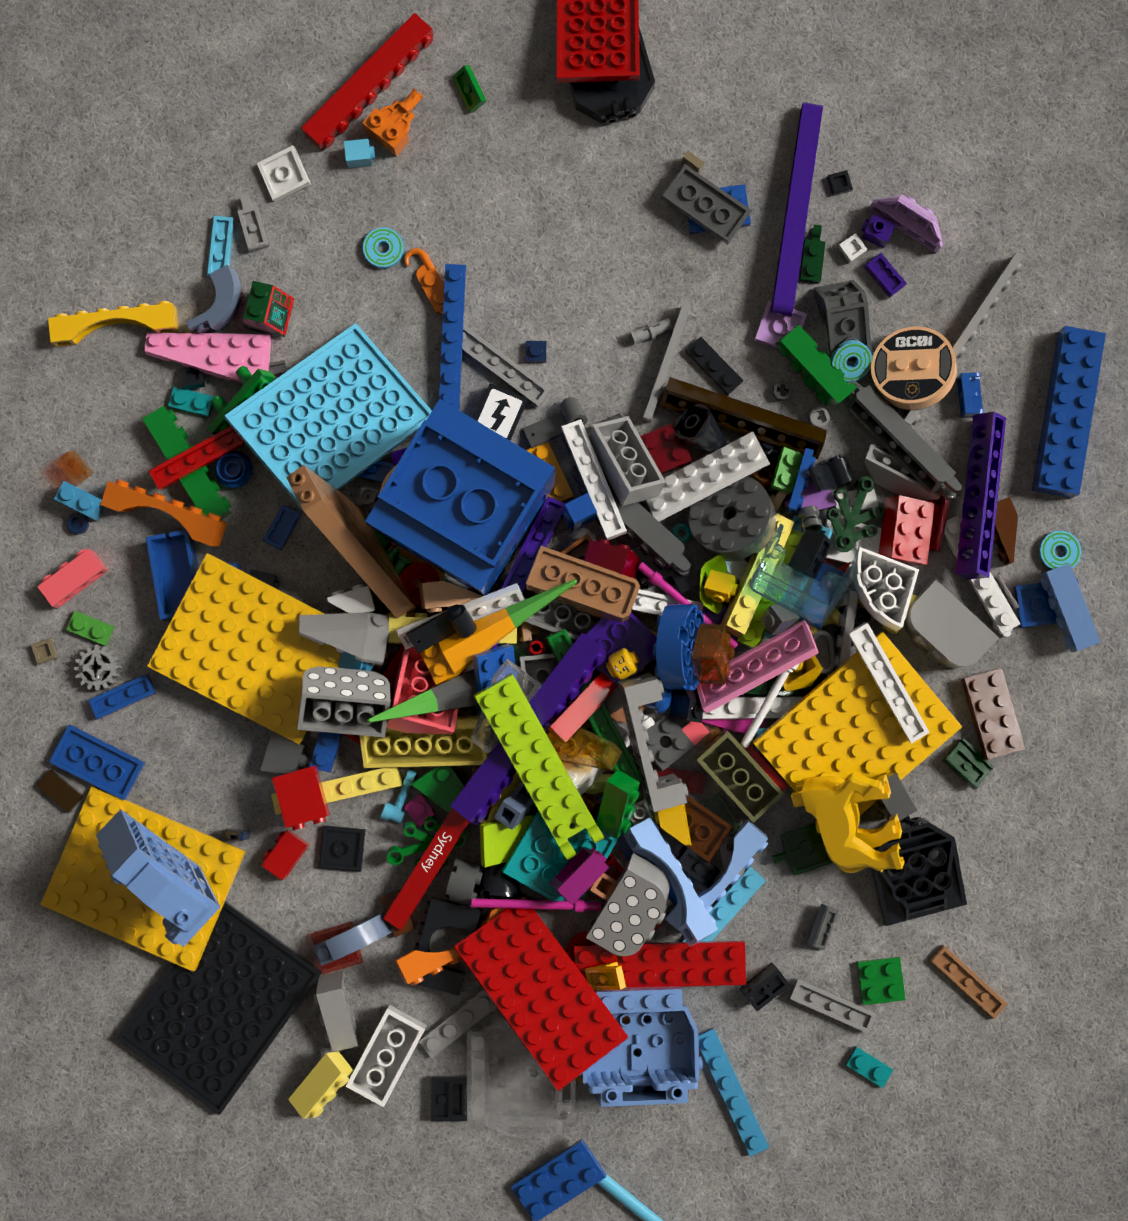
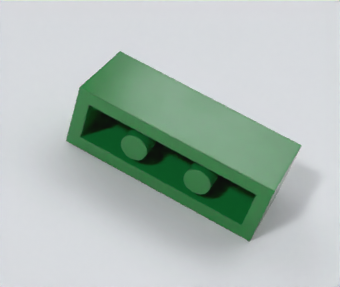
M617 770L606 781L596 822L599 829L616 839L622 833L626 834L631 827L630 818L635 812L634 803L639 797L638 788L640 782L620 770Z

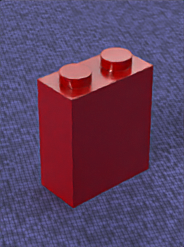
M311 766L272 778L286 828L292 827L294 831L304 828V823L313 821V824L326 821L325 817L330 815L317 766Z

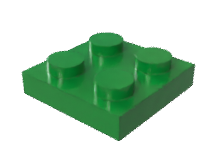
M899 956L857 961L863 1005L906 1000Z

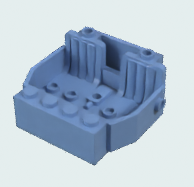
M120 809L97 833L98 847L103 852L102 857L107 862L106 867L110 870L111 879L119 885L122 883L126 885L127 889L142 902L164 917L163 925L167 932L165 937L171 943L180 944L184 947L220 908L201 867Z
M674 986L594 990L629 1038L580 1075L588 1092L594 1094L601 1107L688 1103V1090L698 1089L699 1070H702L703 1063L702 1057L699 1056L698 1029L688 1007L683 1003L682 988ZM649 1015L650 1021L644 1022V1016ZM624 1016L629 1017V1021L627 1023L622 1022V1018ZM636 1048L641 1050L639 1055L633 1054ZM643 1086H652L653 1089H643Z

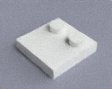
M294 146L257 163L274 202L311 185Z

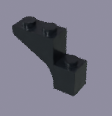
M639 548L631 549L640 558L639 565L642 562L645 563L654 572L660 573L663 576V580L670 578L672 580L669 582L670 586L681 595L700 586V575L694 564L691 565L688 575L683 577L672 569L667 571L665 568L658 567L654 562V558L649 554L643 553ZM638 569L640 574L637 577L641 585H646L648 589L653 587L654 585L648 581L649 578Z

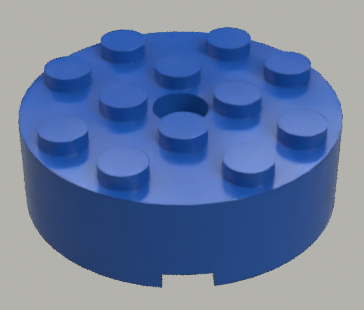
M668 604L664 607L662 615H659L657 618V642L653 646V656L656 657L657 661L655 675L659 677L665 689L695 690L702 678L704 667L701 664V657L706 655V627L702 610H697L698 605Z

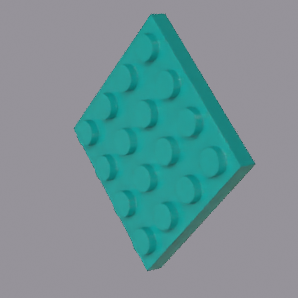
M538 809L503 867L502 872L552 901H566L549 882L571 859L566 860ZM571 823L569 827L573 828L575 824ZM583 829L568 838V841L576 854L586 846L590 850L594 848L607 859L618 839L601 830L604 838L594 843L586 829ZM587 890L579 899H584L589 890Z

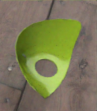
M721 555L705 562L700 575V600L705 607L716 614L721 612L723 603L706 597L705 590L702 587V580L705 576L707 581L710 570L728 574L726 562Z

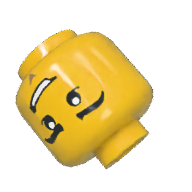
M622 648L609 655L606 667L613 678L617 677L619 680H623L637 672V663L640 661L634 651L630 652L628 649Z

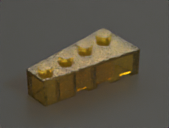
M579 728L564 744L551 732L547 734L560 760L565 763L612 771L622 754V751L613 742L582 728Z

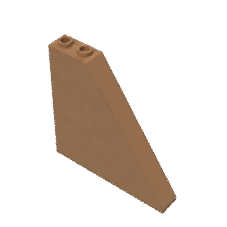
M305 465L287 476L286 478L303 511L394 616L399 618L413 609L415 606L386 555L376 533L365 522L367 517L363 509Z

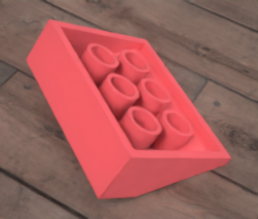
M414 646L408 649L404 648L401 654L389 709L437 686L421 653H418ZM458 709L387 720L386 728L404 733L453 734Z

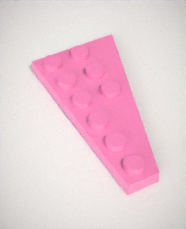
M146 333L144 351L146 355L167 362L173 361L180 363L183 367L196 368L203 373L242 383L236 375L237 369L241 366L247 367L252 375L258 368L269 371L271 335Z

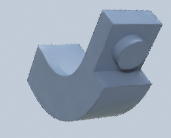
M229 265L210 273L216 290L215 301L208 311L186 322L190 330L196 333H204L210 328L220 331L235 317L241 302V284L236 270Z
M522 782L502 802L494 817L511 830L527 816L535 805Z
M384 913L314 945L313 948L321 966L351 954L390 934L392 930L388 922L383 919L385 917Z

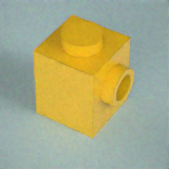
M710 570L704 586L706 597L712 598L719 603H730L732 596L735 597L738 591L735 576Z

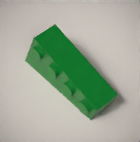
M800 325L794 326L775 342L778 346V352L783 357L788 358L791 362V368L796 373H800L804 378L803 383L809 389H813L817 394L816 399L822 405L831 406L839 404L857 388L853 382L848 384L844 380L843 376L845 374L840 368L837 369L830 365V357L826 353L816 350L818 347L817 343Z

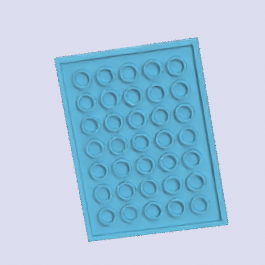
M355 323L224 416V419L302 509L286 478L287 476L305 465L335 489L339 490L415 434L424 419L427 420L432 410Z

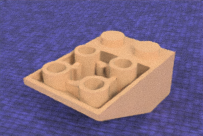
M446 581L418 583L421 609H426L429 613L442 611L441 607L449 609L453 605H462L482 597V595Z

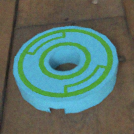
M379 227L372 230L365 237L363 253L366 260L376 268L389 269L399 263L404 254V244L400 235L395 230ZM382 243L389 245V250L385 253L378 251V246Z
M849 340L841 343L840 347L834 350L831 356V366L837 369L840 368L843 371L845 381L860 380L871 369L872 353L862 342ZM855 356L856 362L853 365H847V359Z
M1054 531L1046 535L1038 548L1039 559L1049 570L1069 563L1072 568L1075 567L1080 561L1082 553L1081 545L1077 538L1066 531ZM1057 546L1064 548L1065 554L1063 557H1058L1055 554Z

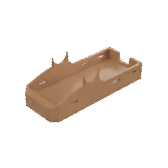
M540 546L526 582L527 590L540 594L574 579L577 580V583L555 600L572 605L578 611L592 615L593 618L598 616L620 623L629 619L640 589L636 579Z

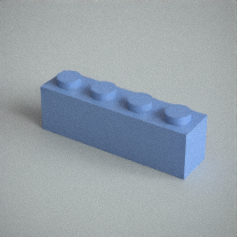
M1069 563L1040 574L1042 577L1040 579L1041 585L1044 590H1047L1049 595L1048 603L1051 609L1055 610L1057 616V626L1059 629H1062L1065 636L1063 640L1066 648L1070 649L1071 652H1076L1101 643L1071 564Z

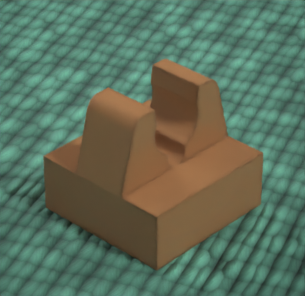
M523 622L517 627L518 643L532 641L531 636L540 634L538 626H530V623Z

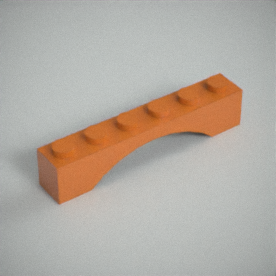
M117 479L116 482H107L100 505L118 512H130L144 507L160 509L176 518L185 527L193 540L209 546H220L227 522L220 520L221 516L213 513L203 514L202 509L190 506V508L184 507L183 502L175 499L171 501L165 500V495L153 492V495L149 494L146 488L140 486L130 487L128 486L129 482Z
M492 908L488 910L479 928L507 908ZM451 948L440 952L412 950L395 959L394 962L405 984L411 983L414 986L424 980V975L428 973L435 975L443 970V965L447 963L453 965L462 959L456 950Z

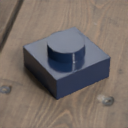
M526 341V363H546L547 341Z

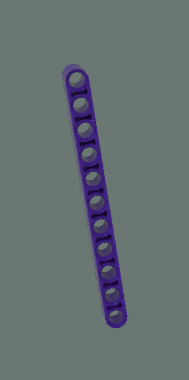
M803 102L801 106L771 305V314L792 317L823 105Z

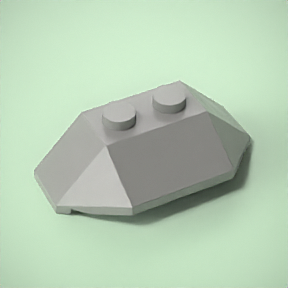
M882 444L870 445L864 462L874 483L897 495L918 500H936L940 498L941 494L938 491L935 494L929 493Z

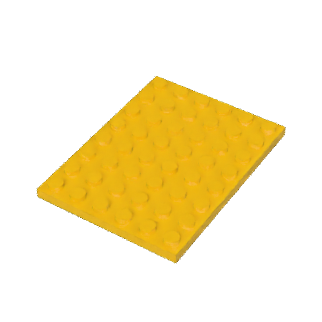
M207 553L147 667L300 745L307 733L306 730H297L303 674L306 670L313 667L339 668L338 663L341 653L336 651L337 648L331 645H321L298 635L299 615L324 614L323 612Z
M880 631L875 637L930 733L912 744L907 740L859 653L856 652L752 742L794 792H796L795 787L797 784H803L809 777L833 776L845 780L851 773H857L876 780L892 771L897 773L899 779L902 780L962 728L960 723L884 632ZM876 801L857 802L860 815Z
M91 786L40 905L188 970L196 971L246 851L133 802L122 800L100 788ZM120 809L198 864L220 905L217 912L184 947L180 944L171 943L165 937L167 932L163 925V916L142 902L127 889L126 885L123 883L119 885L110 877L111 873L106 867V860L102 857L103 852L98 847L99 842L96 835Z

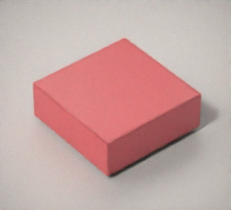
M689 722L682 728L694 746L710 733L702 723Z

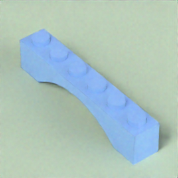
M648 818L631 827L623 836L634 854L645 858L662 869L669 878L679 905V929L689 946H693L717 931L718 928L714 918L708 914L703 900L693 889L691 880L685 876L680 862L674 858L671 848L662 838L657 824L651 818Z
M748 819L734 834L731 859L721 877L711 887L697 894L703 900L708 914L713 908L711 906L715 900L720 901L726 894L725 888L729 884H735L739 879L740 875L738 873L743 867L747 869L753 863L754 859L752 857L757 851L761 853L768 845L766 842L768 840L767 835ZM677 903L665 915V920L681 932L679 929V905Z

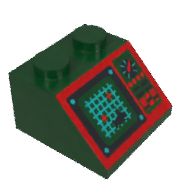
M252 281L243 317L244 328L285 337L295 299L274 285Z

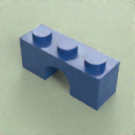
M588 493L565 504L563 521L568 529L572 528L573 532L596 521L595 515H597V510Z

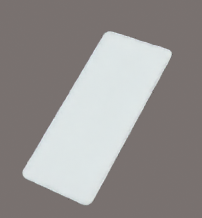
M996 576L995 578L1013 607L1019 608L1001 576Z

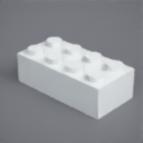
M389 1005L346 1087L384 1107L427 1025Z

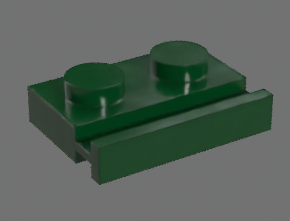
M962 738L943 759L973 790L979 787L994 768L988 760H984L983 755L965 738Z

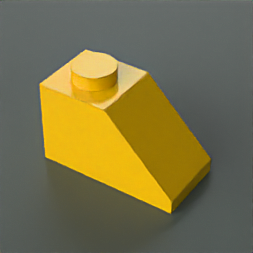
M685 804L654 812L656 824H660L663 830L684 845L692 846Z

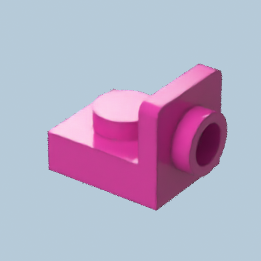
M421 794L404 807L418 827L424 826V819L426 817L437 814Z

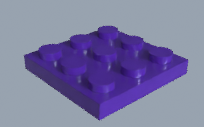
M632 612L629 619L622 623L602 618L586 634V636L603 647L607 652L603 663L596 666V668L603 672L616 686L619 679L617 677L613 678L606 667L609 655L622 648L636 653L640 661L637 663L638 670L629 677L636 676L654 658L653 646L657 642V637Z

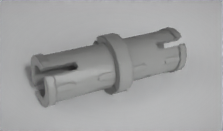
M666 318L654 324L648 323L645 327L629 333L632 343L636 344L647 339H655L656 336L673 329L669 318Z

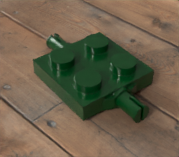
M816 823L781 834L783 852L772 855L774 864L786 860L790 864L794 876L833 863L826 852L821 833L817 832Z

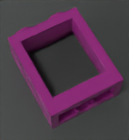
M584 846L549 884L567 902L573 905L609 868L604 863L607 859L594 848L590 850Z

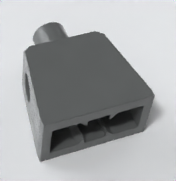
M271 732L260 771L291 773L298 771L299 767L308 768L312 757L303 754L305 745H299L276 732Z

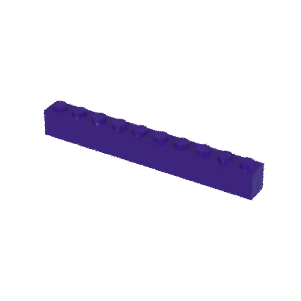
M581 633L529 702L546 734L550 732L548 728L566 710L568 703L578 696L579 689L583 683H587L590 680L596 666L601 665L605 660L607 653L605 649L584 633ZM500 742L451 804L453 809L474 824L481 822L486 817V811L499 800L500 793L512 783L513 776L516 773Z

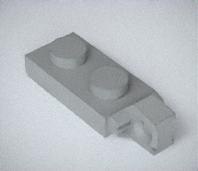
M247 193L240 194L242 206L238 207L237 212L249 252L269 247L256 202L251 203Z

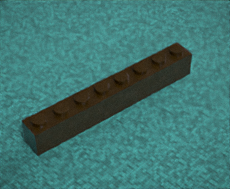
M672 377L669 378L660 404L661 407L678 413H682L687 408L689 410L694 408L693 405L703 404L710 409L720 427L743 435L754 432L758 440L782 448L786 447L803 454L805 448L814 450L812 457H815L817 460L826 439L827 430Z

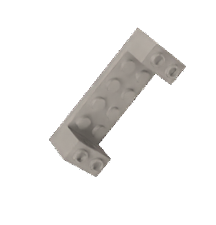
M649 672L618 680L617 686L635 760L644 780L641 785L645 802L653 812L687 803L688 789L680 778L678 779L673 773L658 777L656 770H653L651 762H654V757L651 749H648L646 744L649 741V736L646 728L643 729L641 723L644 720L642 709L638 708V706L663 700L661 693H664V688L661 680L658 681L657 677Z

